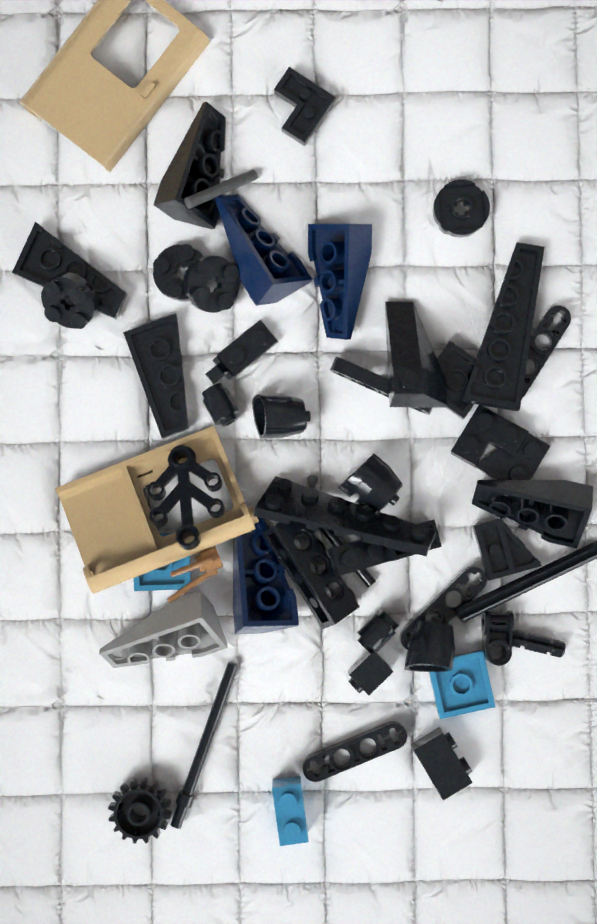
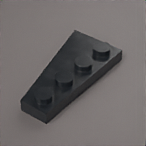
M35 222L12 273L41 287H44L51 278L62 272L77 274L87 281L85 285L90 291L94 290L97 294L99 303L97 312L117 320L128 294Z
M177 313L123 332L162 439L189 429Z

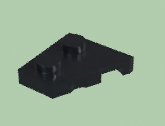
M529 433L515 457L497 449L486 458L480 460L475 468L495 480H531L549 450L550 445Z
M501 518L472 525L488 581L542 566L541 562L534 557L525 547V544L515 536Z

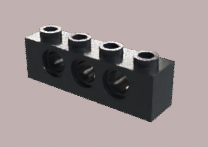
M291 520L289 524L278 522L262 532L322 629L337 624L360 607L356 601L355 593L347 587L342 577H334L331 561L326 553L325 546L316 538L312 530L306 529V524ZM294 539L299 541L301 549L297 548ZM310 563L314 565L316 574L311 570ZM326 587L331 592V598L326 594Z

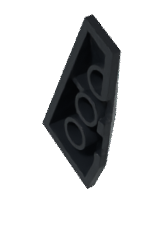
M207 101L202 103L160 182L153 205L174 220L208 229H215L220 215L215 198L190 209L186 207L184 202L186 197L219 184L220 179L224 178V169L220 168L221 152L225 150L226 117Z

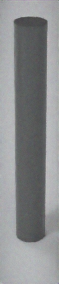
M251 169L188 196L184 199L185 205L189 209L255 181L258 178L257 173L254 169Z

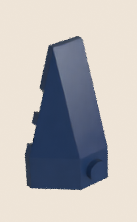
M238 194L220 195L215 198L231 251L239 270L241 282L256 306L277 303L313 280L299 257L293 251L288 253L278 243L281 238L275 232L269 233L260 224L261 218Z
M308 224V256L310 262H314L317 276L313 279L315 287L320 288L322 297L319 306L326 338L350 340L352 337L372 254V224Z
M258 518L259 522L254 524L255 530L233 538V619L235 634H262L299 626L297 598L285 577L286 571L284 567L280 564L276 554L262 534V532L267 530L263 518Z

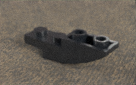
M435 519L418 523L436 531L430 550L442 547ZM361 539L327 549L334 577L416 555L387 548L383 545L362 542Z

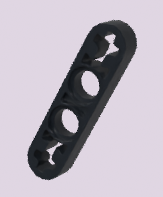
M557 305L551 307L544 314L531 335L528 359L534 362L535 369L531 374L525 373V380H528V382H524L522 398L528 392L571 322V314L564 306ZM560 313L562 315L560 319L563 321V324H557L552 332L542 328L543 325L545 328L551 326L554 320L551 314ZM538 335H544L549 339L550 345L547 350H540L536 347L535 339Z
M335 357L330 368L331 372L389 398L387 378L345 359ZM410 407L427 415H430L433 409L429 407Z
M470 566L459 573L402 629L399 636L402 646L409 650L408 644H406L408 641L406 634L408 632L412 633L418 621H425V616L429 611L439 612L441 618H443L442 623H449L456 616L455 609L473 600L487 584L485 572L478 567ZM469 573L474 575L479 573L480 576L477 579L480 583L477 586L474 584L469 585L466 590L470 591V594L466 596L465 592L456 585L459 582L463 586L468 583L469 578L467 575ZM450 591H457L461 596L459 605L455 607L448 606L445 600L446 595Z
M390 721L311 753L303 761V774L306 779L312 782H319L401 748L407 741V732L404 726L397 721ZM391 728H394L396 732H402L398 735V741L394 742L392 738L383 741L386 747L381 748L376 734L381 733V737L385 738L390 735L389 730ZM366 738L374 740L376 743L374 751L371 753L362 752L359 747L362 740ZM339 749H344L350 754L349 760L345 764H338L333 759L334 753ZM324 755H329L332 769L328 770V764L320 767L319 774H315L314 771H308L311 767L310 762L315 761L316 764H322L326 762Z

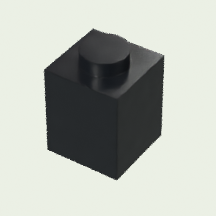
M372 649L370 652L367 651L348 670V674L351 677L348 682L358 693L364 690L369 696L394 671Z

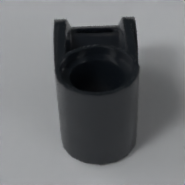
M487 611L481 616L482 650L485 660L493 665L502 666L508 663L512 656L513 611H507L506 613H489ZM492 622H503L502 624H492ZM495 644H500L503 648V653L498 659H492L490 655V650Z

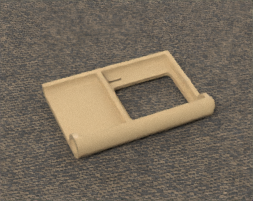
M97 0L19 101L29 113L41 121H46L101 164L109 173L210 43L209 38L203 31L164 0L144 1L177 26L179 32L137 87H129L91 56L92 51L132 0Z
M215 426L55 488L85 566L83 567V573L86 582L93 594L255 530L254 524L259 522L258 518L253 516V506L248 508L246 506ZM179 445L190 447L196 454V462L198 464L209 460L217 462L233 502L232 510L225 512L220 518H210L194 525L201 535V542L193 550H185L180 547L176 540V532L164 537L159 534L157 527L152 524L149 518L150 508L143 492L146 485L156 481L169 466L168 456L171 450ZM181 458L178 463H184L187 458ZM188 536L185 542L190 543L195 537Z

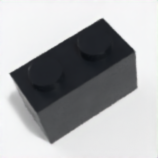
M439 727L410 744L443 801L473 783L468 775L473 771L464 756L458 759L454 752V749L458 746L449 732L444 734Z

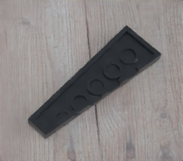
M516 242L462 402L512 411L520 410L544 246Z
M277 476L274 477L256 504L253 515L284 524H289L290 520L306 524V529L317 531L318 527L334 530V535L344 538L346 535L360 536L362 542L383 545L387 548L426 557L436 534L435 530L426 528L423 525L400 519L394 515H388L371 509L368 506H362Z

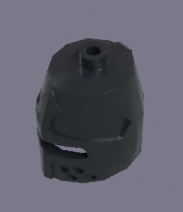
M256 394L252 399L254 422L261 439L284 438L303 433L307 428V422L311 420V413L306 411L303 399L284 394Z
M373 453L352 475L338 486V489L348 497L358 493L360 496L355 501L356 504L381 511L389 503L392 506L400 499L397 493L403 483L392 468Z
M431 616V621L417 622L408 641L409 650L406 654L404 670L415 672L452 671L455 654L453 626L448 623H442L443 618Z

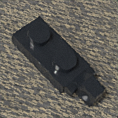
M259 320L217 354V357L212 360L216 365L205 375L213 384L223 376L228 380L232 377H237L274 347L278 340L265 324Z

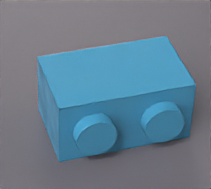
M301 776L273 779L272 793L280 846L309 842Z

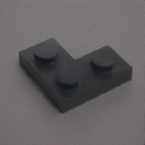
M288 67L274 88V94L295 107L282 126V132L305 147L336 101V97L291 67Z
M478 405L450 452L453 456L473 467H476L489 444L515 457L529 431L486 407Z

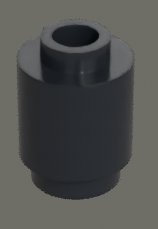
M217 383L202 392L204 398L202 402L215 425L222 424L223 427H226L238 419L236 415L240 410L229 390L224 388L221 383Z
M382 610L379 614L375 613L360 628L357 633L361 637L357 641L368 652L372 649L378 652L396 634L394 630L399 625Z

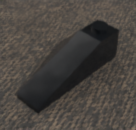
M385 301L389 407L446 408V378L414 302Z
M477 480L471 504L501 519L507 517L517 522L519 528L525 531L529 528L541 534V539L549 543L577 549L592 511L593 486L568 480Z

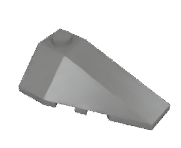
M200 590L170 602L100 648L99 654L113 668L148 664L150 659L166 657V661L176 660V655L192 654V658L203 657L226 649L228 646L215 608Z

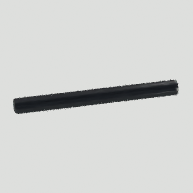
M597 541L455 609L457 618L460 622H466L597 559Z

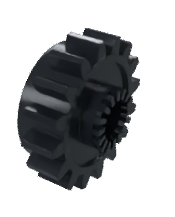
M144 777L141 784H138L136 778H132L130 787L126 783H122L120 786L121 793L118 791L114 792L112 798L116 802H111L108 806V809L114 812L108 819L110 822H115L116 826L113 831H120L123 834V840L129 837L132 839L133 844H136L138 839H143L145 843H148L151 835L157 839L161 833L160 829L166 830L168 822L165 819H170L172 811L166 808L171 805L172 801L171 799L164 800L163 797L166 795V789L157 790L159 782L155 781L150 786L148 785L147 777ZM134 806L144 807L147 814L144 816L136 814L133 809Z

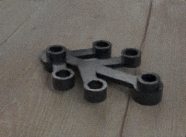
M179 445L171 450L168 456L169 466L156 481L148 485L147 492L151 499L159 501L166 496L165 487L176 475H178V484L158 507L150 511L149 518L156 527L166 525L168 513L180 500L182 526L176 532V540L181 548L193 550L199 546L201 535L197 527L194 526L192 498L207 508L209 515L213 518L223 516L225 506L222 500L212 498L192 484L189 472L202 479L206 488L211 492L220 490L223 482L218 473L210 472L196 462V454L190 447ZM181 458H187L184 463H178ZM210 480H218L215 485H209ZM155 488H161L158 494L152 493ZM214 505L221 506L218 511H211ZM157 514H163L161 520H154ZM188 536H194V537H195L192 542H190V543H186V542H185V539H186Z

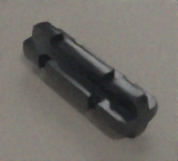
M514 630L512 635L513 647L521 648V646H524L525 650L546 655L549 652L551 656L559 658L565 653L566 643L564 641L554 639L553 642L551 638L531 633L525 635L523 631Z

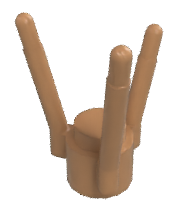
M216 546L195 553L200 554L195 556L196 562L170 573L171 577H175L199 568L200 572L206 571L168 597L167 601L169 603L181 597L207 578L218 574L217 569L222 568L223 564Z

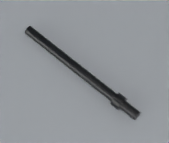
M227 663L183 790H180L175 801L177 807L170 824L176 829H181L187 810L192 807L195 799L193 793L238 669L237 664Z

